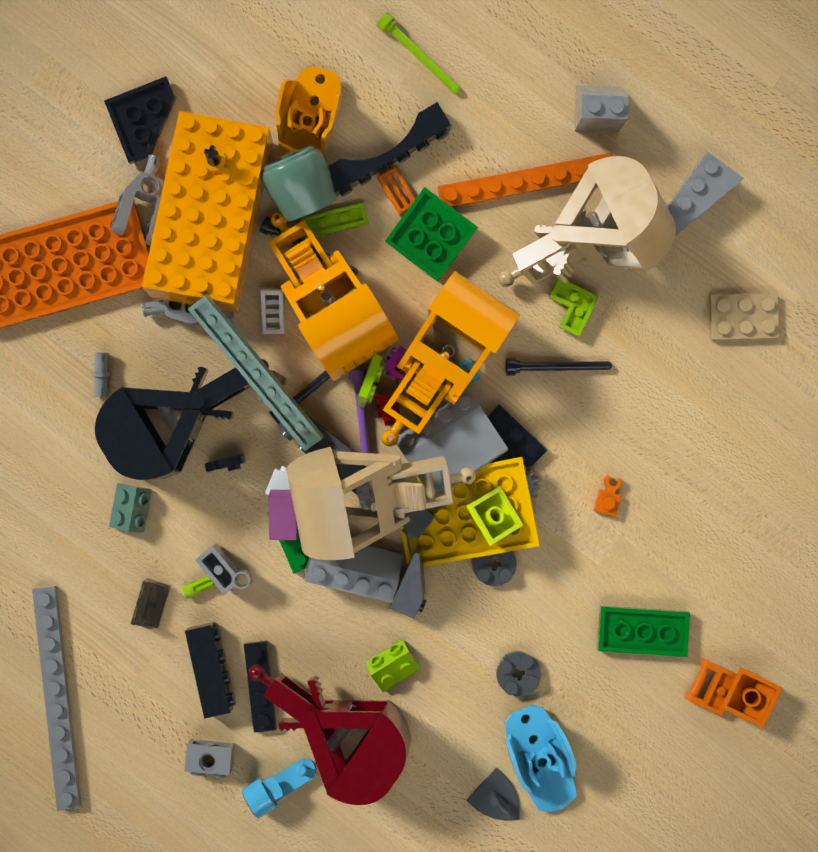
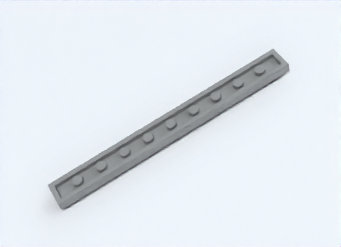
M57 586L32 589L57 811L76 809L82 805Z

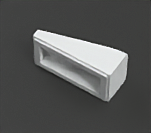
M281 287L261 288L262 334H285L284 292ZM266 295H279V299H266ZM279 304V308H266V305ZM267 314H279V317H267ZM267 323H280V326L267 327Z

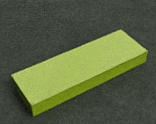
M364 202L299 218L300 222L306 221L316 238L369 225ZM307 234L303 236L304 240L308 238Z

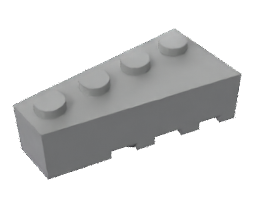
M708 152L700 159L667 205L675 220V236L744 179Z

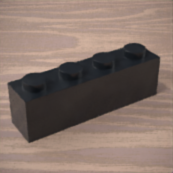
M215 622L187 628L185 635L204 719L231 713L233 706L236 705L234 693L229 690L228 684L231 683L229 671H225L223 663L226 662V655L224 649H220L219 640H221V633L219 627H215Z

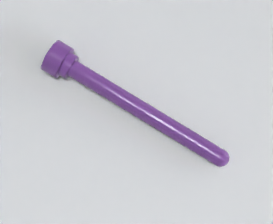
M366 369L348 372L349 380L354 384L356 403L366 376ZM356 406L361 452L371 453L366 407Z

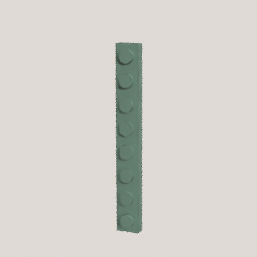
M208 294L188 308L190 313L304 451L323 438L324 435Z

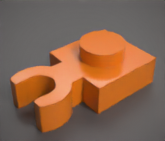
M606 475L604 478L606 489L605 491L598 490L593 511L616 517L621 495L615 493L621 487L622 479L617 478L616 484L611 486L609 483L610 476Z

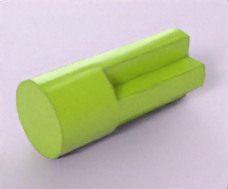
M206 575L182 586L181 589L185 598L188 599L215 586V584Z

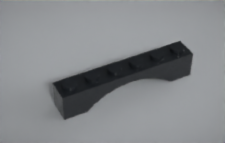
M438 102L418 113L415 123L407 136L390 151L365 160L339 159L329 165L336 197L339 195L344 197L353 191L352 188L360 184L363 186L372 180V176L378 172L380 175L391 169L390 165L395 162L402 163L409 159L412 152L416 150L421 152L430 146L429 143L435 139L439 141L448 136L451 124Z

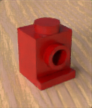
M394 392L373 396L374 401H379L380 405H376L378 418H383L385 426L393 425L396 422L394 417L383 411ZM396 401L392 409L400 414L399 405Z

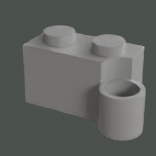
M217 543L195 560L223 595L234 586L241 590L247 588L252 583L251 573L248 570L239 571ZM238 574L247 576L248 583L246 585L238 583Z

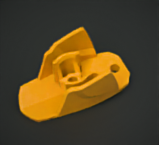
M310 66L302 69L295 81L290 79L282 81L275 110L279 139L277 159L308 146H314L323 155L325 154L340 112L343 94H341V80L335 72ZM319 77H324L325 81L324 83L319 84L317 83V79ZM316 96L319 99V103L314 106L311 104V101Z

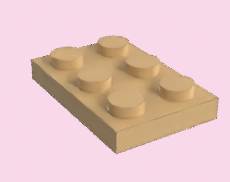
M778 293L709 296L710 340L779 338Z

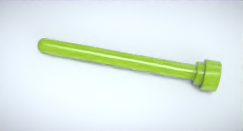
M389 12L385 13L376 26L382 32H390L454 94H459L461 92L460 86L396 26L395 18Z

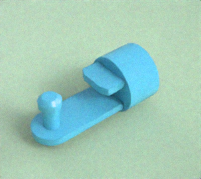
M301 759L274 777L271 776L265 781L260 777L244 787L242 794L251 812L259 819L277 808L278 800L314 778L316 766L309 759Z

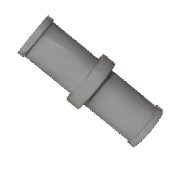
M94 352L95 367L94 372H92V377H94V397H108V377H110V373H108L109 353Z

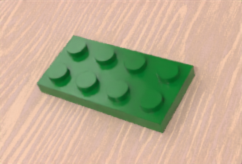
M600 606L597 650L602 652L688 657L690 612Z

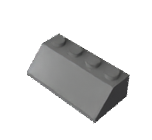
M368 545L354 553L355 558L319 560L309 557L305 571V582L393 603L399 582L402 553Z

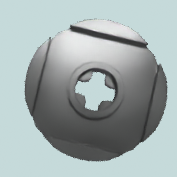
M512 551L472 558L473 572L479 581L489 586H500L509 582L516 571L517 561ZM494 557L500 562V566L496 567V571L492 570L491 566H488V562H491Z
M512 651L502 657L496 669V677L500 687L508 695L520 697L526 696L537 689L541 678V670L536 659L530 654L523 651ZM516 668H519L520 671H525L521 679L512 676Z

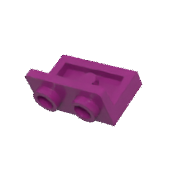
M401 345L398 349L392 348L386 357L389 361L384 366L385 370H387L386 376L396 383L398 380L402 382L404 376L396 371L397 365L407 351Z

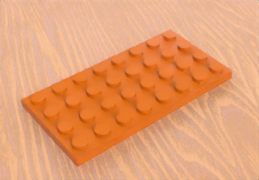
M135 200L133 201L123 235L110 231L118 202L1 234L0 329L143 289L142 284L149 249L147 244L144 243L145 235Z

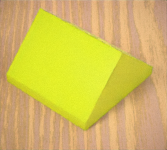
M501 486L466 506L489 546L523 526Z

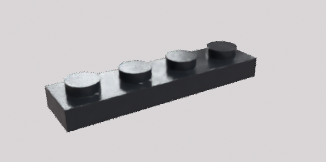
M267 640L244 643L254 733L276 730L274 703L263 696L269 687L263 682L254 681L249 677V669L255 664L263 666L265 673L271 677Z

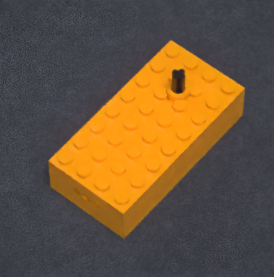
M179 111L142 288L150 297L193 305L208 294L221 310L239 313L264 190L261 174L263 167L269 164L273 145L269 127Z

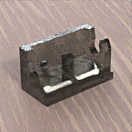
M149 578L144 580L131 624L147 629L159 628L171 585Z

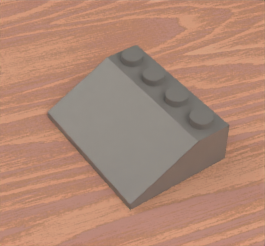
M469 390L461 394L454 405L449 402L435 411L420 434L412 429H408L399 435L397 446L409 463L444 456L448 465L449 475L459 473L465 467H470L476 472L509 450ZM440 471L432 472L435 493L443 491ZM423 474L417 475L422 484H424ZM460 482L450 484L451 488Z

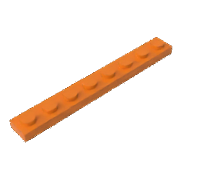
M601 154L438 186L439 198L451 207H458L576 184L582 179L589 167L588 164L602 158L611 157L613 154Z

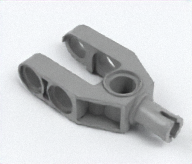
M148 155L145 172H141L120 193L110 230L118 235L124 234L135 197L141 201L150 202L154 209L151 220L146 226L148 231L144 242L151 246L164 185L163 179L157 177L162 158L157 157V160H155L156 155ZM143 184L150 187L151 193L143 189Z
M161 299L160 301L142 303L144 317L164 313L166 317L190 325L199 324L190 312L188 313V304L182 303L180 309L173 310L171 307L172 301ZM221 310L228 319L234 318L233 312Z

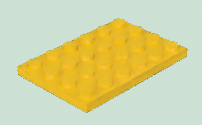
M523 456L491 462L475 472L476 479L473 483L464 484L460 482L452 487L453 504L427 509L436 518L420 538L414 536L411 539L402 531L404 527L401 526L400 530L407 566L417 544L422 545L423 567L540 546ZM501 486L523 526L489 546L466 506Z

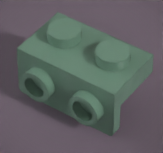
M117 483L109 527L126 532L143 533L152 490Z

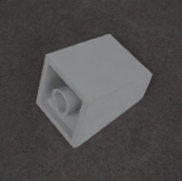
M577 85L575 131L619 132L628 120V95L621 87Z

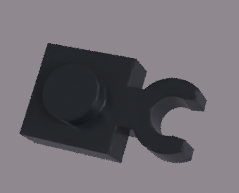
M244 454L205 463L204 465L206 472L226 467L228 471L241 469L240 464L246 462Z

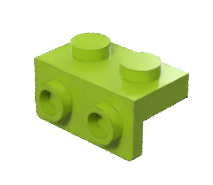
M404 640L391 645L388 649L373 656L366 662L371 677L382 692H385L421 669L408 650Z

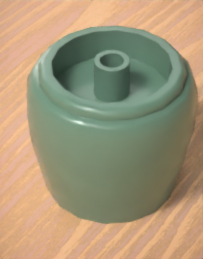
M314 146L290 152L263 167L261 176L264 187L286 221L304 217L336 201L328 164L322 152Z

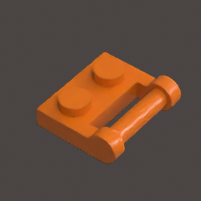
M702 658L700 663L702 666L690 692H687L684 698L723 716L725 710L721 706L737 673ZM711 669L715 671V674L704 698L701 699L698 695Z

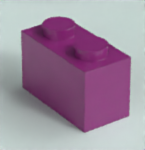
M270 490L268 496L269 540H297L299 531L291 491Z

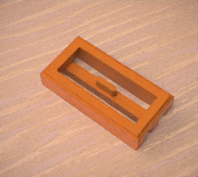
M395 166L379 175L377 179L398 215L401 216L409 209L412 203H407L391 174L395 173L412 203L416 198ZM387 177L404 206L402 209L385 183L384 178Z

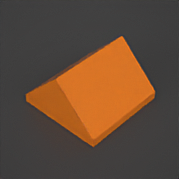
M740 667L721 708L764 729L782 687L759 674Z

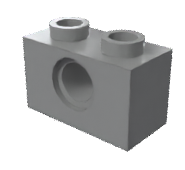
M191 739L187 744L184 772H190L194 776H202L204 773L213 774V777L216 778L229 776L233 768L235 743ZM211 755L215 759V763H207L204 756Z

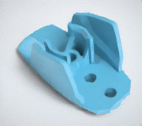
M532 704L510 713L505 721L506 746L522 788L528 791L539 811L549 812L563 809L577 796L573 779L576 776L577 765L568 739L559 724L550 718L543 707ZM523 715L529 716L527 723L521 720ZM536 735V739L534 741H530V736Z

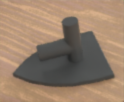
M495 768L467 799V802L483 815L494 819L506 821L519 819L520 806L517 793L507 777Z

